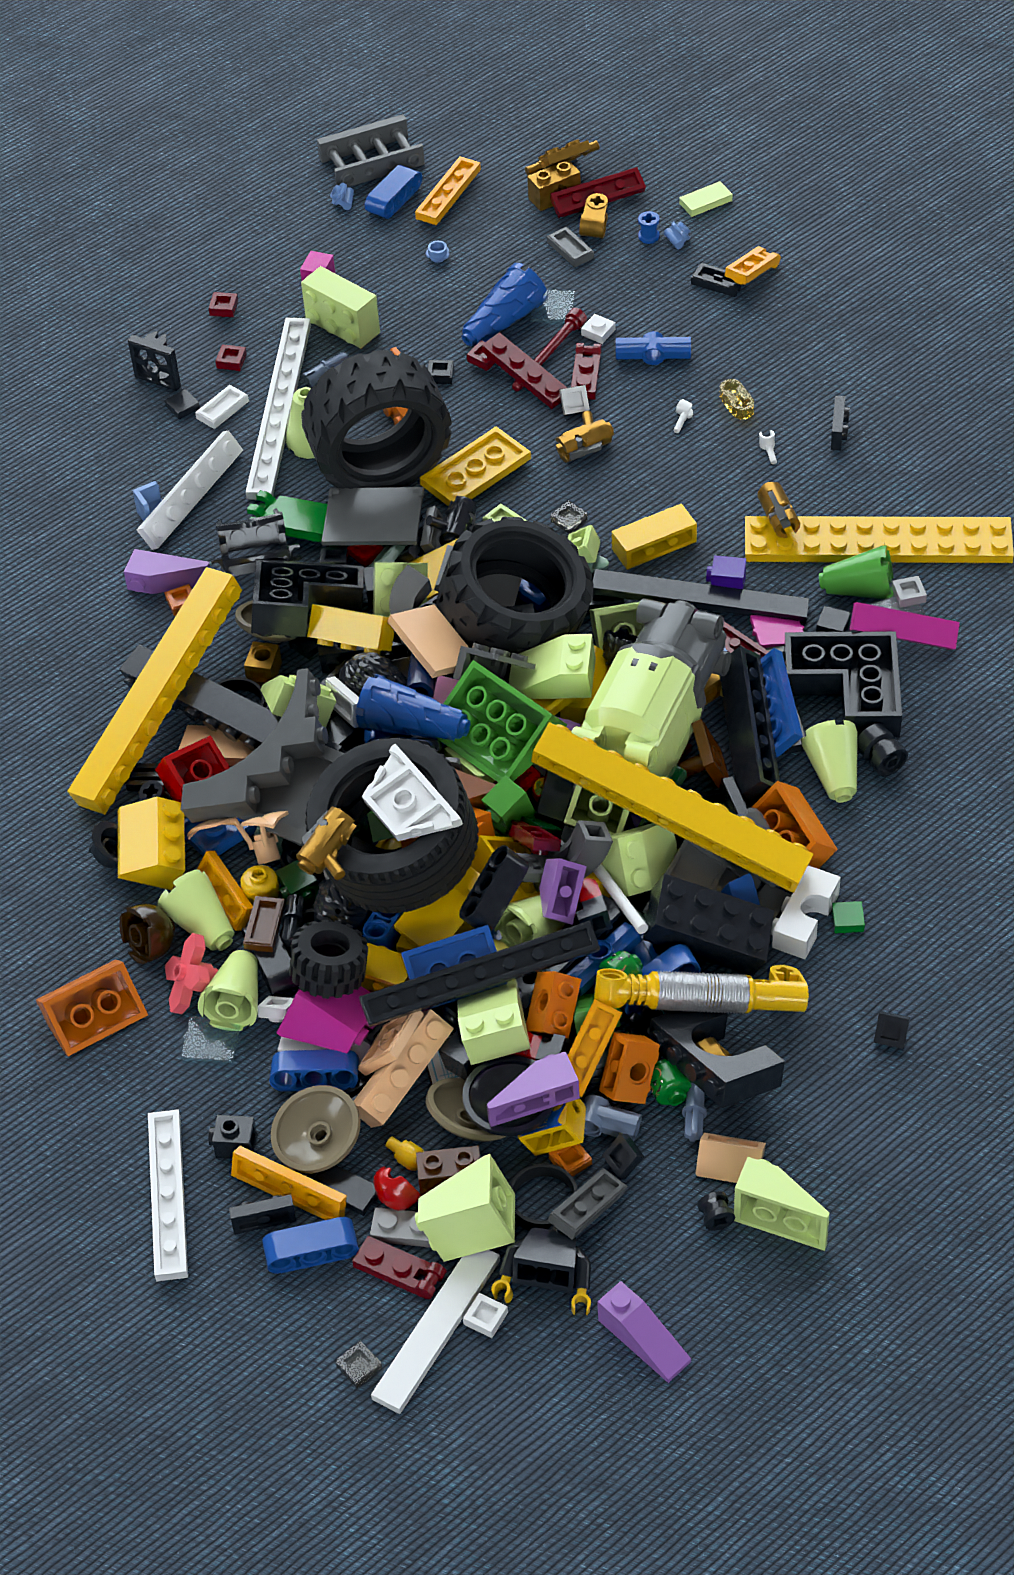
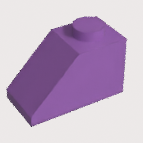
M560 858L546 859L539 887L543 917L573 925L587 866Z

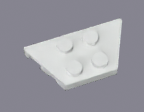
M396 744L391 746L389 750L390 757L384 767L380 765L375 773L374 781L368 785L362 797L367 806L397 841L461 826L463 823L459 815Z

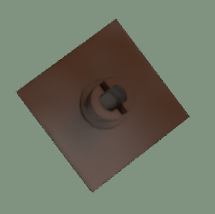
M700 719L691 723L700 754L678 762V766L686 770V779L706 770L719 789L721 779L730 776L722 749L703 720Z

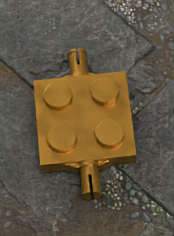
M579 139L567 143L565 147L560 149L558 147L550 149L544 155L538 157L539 161L537 163L526 166L525 172L529 176L565 160L573 161L582 155L587 156L588 153L599 150V144L596 140L591 143L588 140L580 143Z

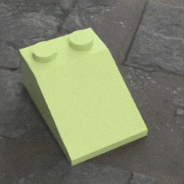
M592 634L562 635L519 653L520 655L528 656V663L536 664L535 670L511 664L509 685L530 699L592 697L596 660Z
M279 675L262 685L261 692L272 714L282 717L286 711L294 691L295 675H290L289 678ZM320 684L321 693L317 696L318 720L323 727H326L336 704V699L331 693L330 688Z
M654 823L612 834L610 836L613 843L602 864L625 896L629 897L649 891L666 872L678 851L675 834Z
M516 979L508 981L506 985L457 1000L461 1038L471 1065L531 1049Z
M747 1157L735 1186L734 1214L736 1218L734 1221L825 1251L828 1237L829 1212L778 1166L772 1165L764 1159L757 1160Z

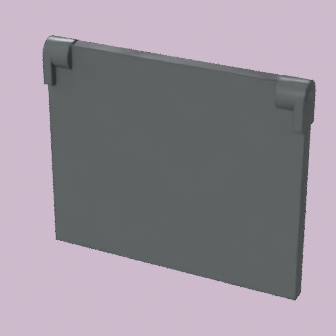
M423 487L330 488L321 541L322 545H417L424 497Z

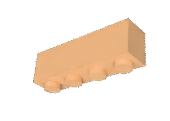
M432 1009L423 1011V1018L398 1059L376 1070L355 1098L354 1103L359 1110L360 1119L371 1128L385 1124L454 1028Z

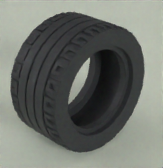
M401 738L374 740L354 747L338 757L323 771L313 786L305 810L307 816L305 818L306 832L331 807H336L348 814L354 820L353 824L358 826L361 820L371 811L364 802L362 795L368 785L374 781L375 773L380 765L384 767L391 755L389 752L391 746L396 744L461 818L463 824L459 827L419 836L408 846L385 854H369L352 848V839L356 828L352 831L345 846L342 845L338 850L336 858L345 871V876L340 880H335L327 867L324 870L336 890L343 897H346L349 902L354 903L356 906H361L363 909L371 910L372 912L393 914L413 911L432 904L448 894L462 880L474 860V853L478 847V822L455 768L435 748H431L429 745L422 744L419 741Z

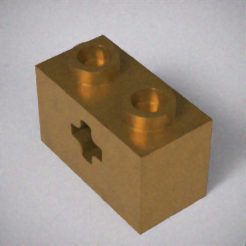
M565 160L527 176L528 198L540 211L552 207L550 194L580 185V171L569 160Z

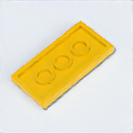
M496 426L420 477V485L448 506L451 500L455 501L456 496H465L473 499L531 459V451Z

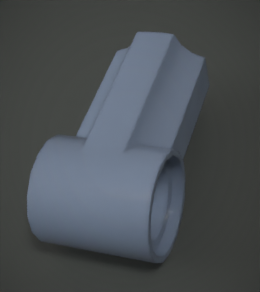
M588 1095L585 1098V1135L595 1137L604 1133L618 1137L620 1133L628 1134L634 1142L639 1133L642 1121L641 1114L613 1107L606 1099L597 1095Z

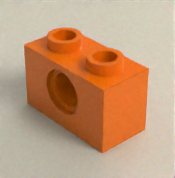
M556 971L537 972L526 1022L527 1032L552 1038L553 1034H558L569 1039L581 979Z
M613 1032L599 1091L614 1101L645 1104L651 1089L650 1083L654 1067L659 1058L660 1045L646 1036Z

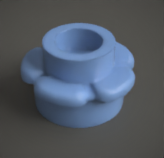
M433 241L428 245L426 256L431 261L440 263L449 257V249L445 242Z

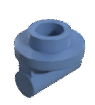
M345 183L336 185L330 195L333 198L332 204H339L343 209L350 210L354 190L349 187L347 188Z
M673 221L671 223L672 226L665 229L664 235L676 249H681L684 242L691 238L688 235L690 230L683 222L680 221L677 224Z

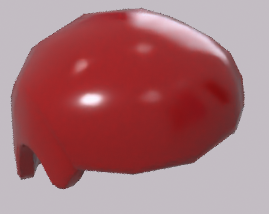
M381 1167L374 1175L373 1183L376 1195L382 1203L390 1209L401 1211L411 1207L419 1200L422 1195L404 1177L392 1178L390 1174L391 1168Z

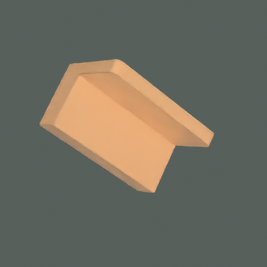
M704 1133L700 1139L696 1175L737 1183L747 1157L757 1160L763 1159L766 1143Z

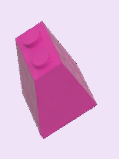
M361 986L358 990L354 989L350 995L343 994L341 998L333 996L326 999L322 998L323 996L317 995L315 997L310 995L308 991L303 992L299 990L277 1034L281 1037L348 1053L355 1044L360 1046L369 1033V1030H367L368 1025L359 1002V996L371 992Z

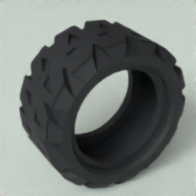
M377 350L365 355L360 353L343 360L335 368L334 366L320 376L317 386L311 387L304 401V410L301 413L302 428L321 473L324 474L328 482L341 489L407 487L418 481L428 470H432L440 461L442 449L448 447L452 434L449 427L452 421L448 408L426 366L420 365L416 358L401 352L398 356L394 355L391 350ZM391 407L408 409L401 421L379 435L359 440L345 438L347 432L355 423L373 412Z
M502 517L500 521L495 522L491 518L473 525L471 532L468 530L464 531L455 541L437 591L439 593L436 605L469 648H472L473 643L490 647V653L491 647L511 652L509 657L511 658L512 653H522L562 635L578 634L593 598L594 584L591 581L592 574L585 557L579 556L576 545L566 536H560L555 533L552 527L538 521H524L521 517ZM493 574H507L522 578L533 584L544 594L551 609L539 613H521L507 609L493 601L483 591L478 579ZM508 664L507 670H511V664Z

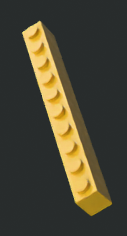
M208 567L203 571L67 792L79 806L105 815L109 807L115 802L117 794L129 779L130 773L138 760L143 756L150 740L157 733L158 727L166 714L170 712L180 691L184 689L188 678L198 666L201 657L212 643L221 624L225 622L234 603L239 599L242 589L232 574Z
M549 722L533 750L531 762L792 893L795 892L813 856V853L809 852L804 845L796 842L791 843L783 839L778 832L771 829L765 830L755 825V822L745 816L739 817L729 812L724 805L711 803L703 799L696 791L685 790L677 786L670 778L659 777L651 773L644 765L633 764L615 751L602 749L593 740L586 737L580 738L572 734L563 725H554Z

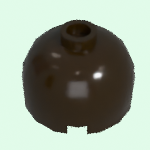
M144 903L127 907L125 909L127 912L121 913L119 928L123 944L129 943L133 950L128 952L130 957L137 963L145 964L165 955L173 942L175 931L173 920L160 907Z

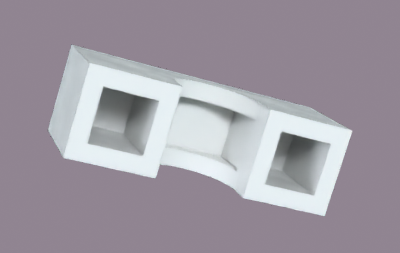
M811 866L807 867L795 892L791 897L787 896L785 898L780 918H775L772 922V948L806 959L817 938L818 920L810 918L805 914L818 912L829 915L832 903L836 902L839 896L841 877Z

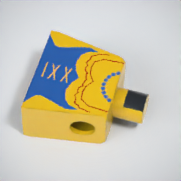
M580 1098L555 1106L550 1117L541 1126L528 1133L518 1135L517 1138L535 1156L583 1143L586 1106Z

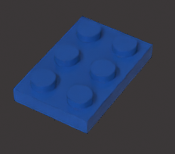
M486 925L401 952V956L409 980L496 952L497 950L489 926ZM507 982L502 983V984H499V985H496V986H493V987H490V988H487V989H484V990H481V991H478V992H475V993H472V994H469V995H466V996H463V997H460V998H457V999H454V1000H451V1001H448V1002H445V1003H442V1004H439V1005H436V1006H433V1007H430V1008H427V1009H424V1010H421V1012H422V1011H425V1010H428V1009H431V1008H434V1007H437V1006H440V1005H444V1004H447V1003H450V1002H453V1001H456V1000L465 998V997H468V996H471V995H475V994H478V993H481V992H484V991H487V990H490V989H493V988H496V987H499V986L506 985Z

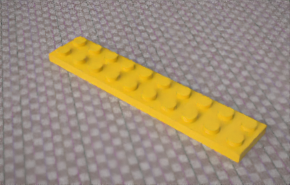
M745 516L746 562H839L883 545L888 546L887 550L890 552L891 562L1013 563L1014 559L1011 517L797 516L800 522L799 530L794 533L792 527L789 526L784 529L787 538H781L776 535L767 516Z

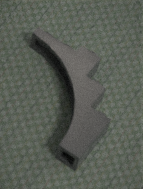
M309 669L297 670L295 687L288 707L275 729L258 748L224 772L204 780L183 784L181 811L192 823L256 815L257 803L260 802L259 789L290 785L291 773L294 772L293 759L324 755L325 744L328 743V732L326 727H323L318 720L317 696L321 693V686L319 680L315 679Z

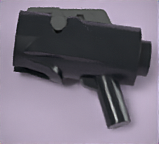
M456 496L455 501L451 500L444 513L446 517L440 519L429 515L426 519V525L441 530L439 542L443 546L458 539L464 531H472L473 525H475L477 506L468 497Z

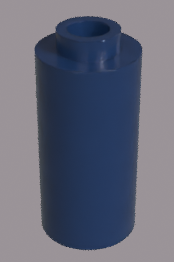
M412 653L409 662L407 687L433 698L436 677L432 678Z

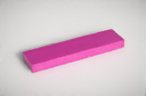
M856 602L853 605L850 630L857 632L896 631V639L954 650L956 649L960 622Z

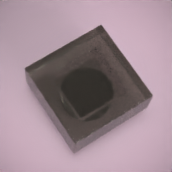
M568 500L551 513L550 518L552 523L570 534L588 520L587 512Z
M361 1340L335 1360L336 1367L356 1388L360 1387L382 1369L381 1361Z

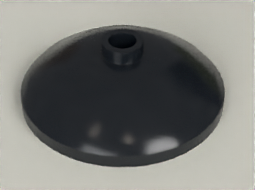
M506 1055L485 1061L470 1073L463 1087V1105L469 1119L477 1127L494 1135L517 1136L533 1131L550 1117L554 1107L490 1127L488 1121L487 1104L530 1067L535 1060L518 1055Z

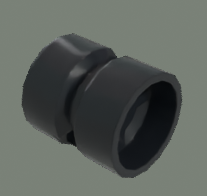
M882 723L869 726L857 738V750L869 761V764L879 776L885 777L894 774L901 769L908 759L906 749Z

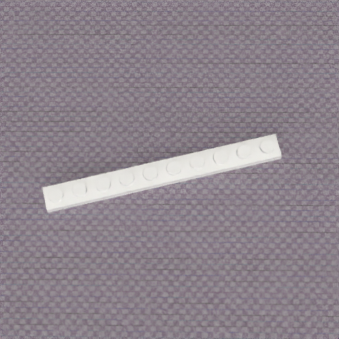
M309 318L285 319L246 488L247 499L256 500L259 490L267 491L272 496L274 495L286 441L292 397L294 392L297 391L311 328Z

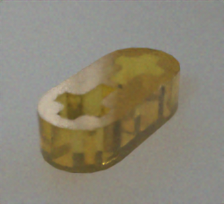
M736 379L722 381L720 384V399L731 414L738 419L750 418L754 414V400L742 383Z

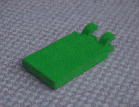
M259 490L256 500L264 501L266 504L260 503L256 505L250 503L247 508L248 514L256 516L250 519L273 515V509L277 508L279 512L282 511L286 530L285 536L316 542L322 541L328 504L286 496H279L278 499H275L269 492Z

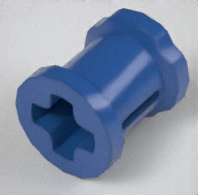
M646 211L638 217V223L641 226L638 238L645 244H652L660 238L659 231L657 230L660 218L657 213Z

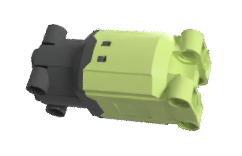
M643 598L639 602L636 612L637 622L644 624L635 643L620 647L586 712L582 726H575L571 733L580 738H589L598 747L607 751H615L633 764L644 765L651 773L659 777H667L672 768L677 765L693 733L691 723L698 721L704 711L706 704L704 688L711 674L725 676L731 664L730 652L723 651L727 636L723 631V616L698 611V609L686 601L679 600L675 603L667 604Z

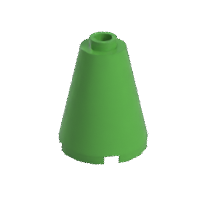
M879 546L825 566L823 573H819L821 589H826L827 594L893 599L894 593L889 583L892 582L894 577L890 552L887 550L888 546Z

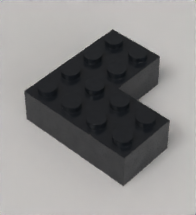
M256 559L251 633L262 637L272 635H284L291 639L299 638L300 636L306 637L307 616L311 614L312 604L362 612L363 566Z
M896 631L785 632L784 662L793 696L841 695L842 718L855 724L857 738L866 728L877 723L884 724L895 738H900L902 706Z

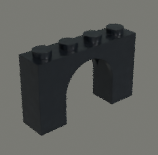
M675 1010L651 1018L648 1038L660 1045L659 1054L668 1060L671 1065H676L683 1075L720 1107L724 1108L781 1087L785 1061L766 1045L734 1056L714 1055L696 1046L698 1042L709 1037L715 1038L716 1041L725 1039L727 1013Z

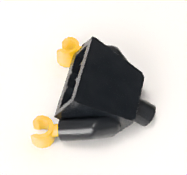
M550 1225L548 1230L532 1228L525 1238H521L506 1249L499 1272L502 1275L501 1280L494 1282L491 1289L495 1300L497 1299L498 1292L503 1289L507 1290L504 1297L505 1302L509 1303L512 1300L513 1292L509 1284L512 1278V1283L570 1293L577 1289V1294L574 1295L571 1301V1311L575 1315L576 1303L583 1302L587 1306L586 1315L589 1314L591 1300L586 1295V1291L590 1289L591 1262L584 1250L576 1246V1237L572 1240L553 1225Z

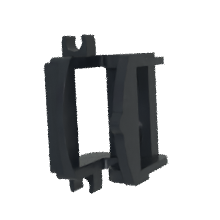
M277 508L273 509V515L223 524L221 519H217L216 531L222 557L211 559V563H219L221 565L219 571L238 576L254 573L256 559L297 561L302 559L301 555L294 556L292 554L294 548L300 547L298 543L287 545L282 511L279 512ZM276 543L280 544V550L233 559H230L228 556V552Z

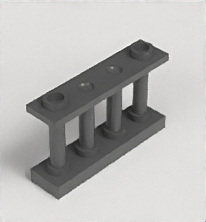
M404 114L317 139L320 161L324 163L332 160L336 166L334 169L336 185L345 183L347 187L381 178L387 176L398 165L408 168L425 165L422 143L411 146L406 139L408 138L407 119ZM397 141L401 149L389 153L385 145ZM376 148L380 155L367 159L363 151ZM354 154L358 162L345 165L341 157Z

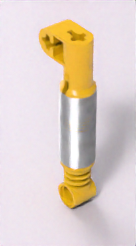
M787 965L770 967L769 980L753 979L750 975L745 974L731 975L718 973L716 975L715 973H680L676 971H652L649 975L642 977L641 974H637L635 977L634 974L627 976L621 970L606 968L597 971L594 993L595 1000L612 1008H620L626 1002L628 1005H633L635 1002L636 1005H641L642 1003L653 1010L710 1011L711 1013L733 1012L740 1014L750 1013L752 1010L805 1012L809 998L808 985L798 969Z

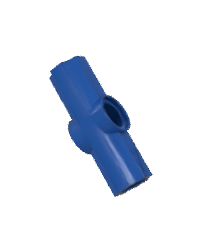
M652 331L640 338H616V359H643L649 365H657L664 359H691V337H664L661 333Z
M625 922L604 940H597L600 951L585 956L566 974L581 979L578 997L586 993L596 983L599 964L603 960L620 950L629 953L641 942L640 934L631 924Z

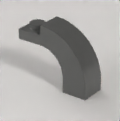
M407 565L392 587L389 601L390 614L419 608L432 591L429 578ZM398 636V638H399V640L402 642V644L410 651V649L406 646V644H405V643L402 641V639Z
M578 820L571 837L560 847V852L552 851L548 855L517 853L529 864L527 874L522 882H533L536 892H540L539 887L546 859L557 858L587 866L584 878H586L603 862L613 843L605 822Z

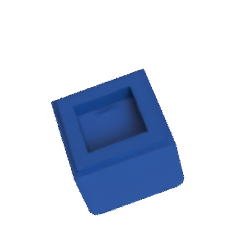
M750 873L729 882L721 891V893L757 905L760 904Z

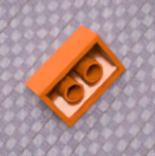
M776 781L751 807L757 808L763 814L771 830L778 832L783 839L791 843H800L809 852L813 853L808 866L819 869L838 850L797 787Z
M116 959L36 999L48 1027L67 1056L148 1016L124 963Z

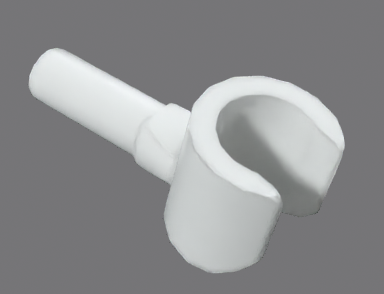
M684 399L680 400L676 406V413L680 414L674 428L675 433H679L684 421L693 416L692 403Z
M770 430V436L765 437L760 432V448L767 451L771 464H776L777 460L774 453L775 433Z

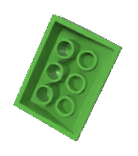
M473 660L443 703L462 710V714H466L467 719L471 722L470 730L467 736H462L454 741L436 738L495 781L499 782L505 775L514 781L534 764L531 762L533 750L548 723L560 724L565 727L567 724Z

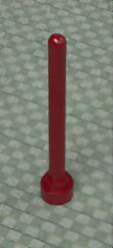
M572 308L565 316L563 327L535 357L534 361L542 366L572 330L580 329L587 322L586 314L579 308ZM517 380L512 384L514 391H520L523 388V385Z

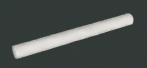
M600 864L593 873L639 934L645 933L648 930V925L604 866Z

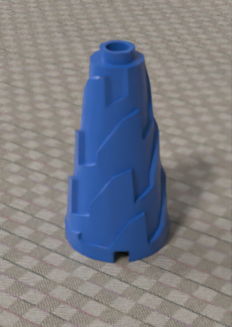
M518 262L512 264L507 269L506 274L497 282L475 314L463 326L462 340L466 345L472 347L476 346L481 340L484 342L488 341L498 332L508 328L516 320L526 316L534 308H538L547 300L548 296H543L547 289L532 269L528 268L523 271L520 268L524 264Z
M373 674L374 678L369 677L361 690L357 708L364 709L363 716L356 714L357 724L361 729L368 731L378 730L408 736L438 737L453 741L460 739L462 736H467L470 730L471 722L467 719L466 714H462V710L439 703L437 700L418 693L410 687L388 680L383 675Z

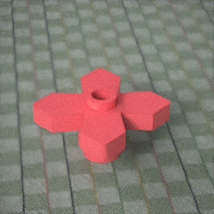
M192 933L184 942L181 957L173 955L165 964L166 980L174 981L169 997L170 1012L182 1015L190 1006L193 991L203 992L218 972V969L213 968L211 964L201 962L206 949L203 935Z

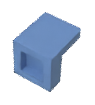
M153 481L133 490L137 513L145 521L162 501L159 485L156 481Z

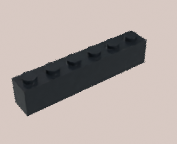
M739 646L730 653L731 664L725 676L720 675L735 783L743 801L754 805L776 781H780L763 677V667L760 660L761 655Z

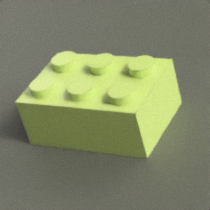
M321 266L301 282L305 316L310 319V323L320 326L329 333L344 339L347 343L353 344L360 349L380 333L375 294Z

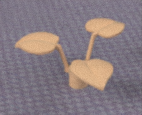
M288 811L272 812L263 817L246 820L241 824L237 817L208 820L192 828L187 837L189 840L196 832L202 829L219 825H234L247 842L249 850L254 849L258 865L280 859L276 844L279 842L277 835L266 832L265 827L274 829L277 822L289 813ZM244 826L260 827L261 833L253 836L254 842L244 830Z

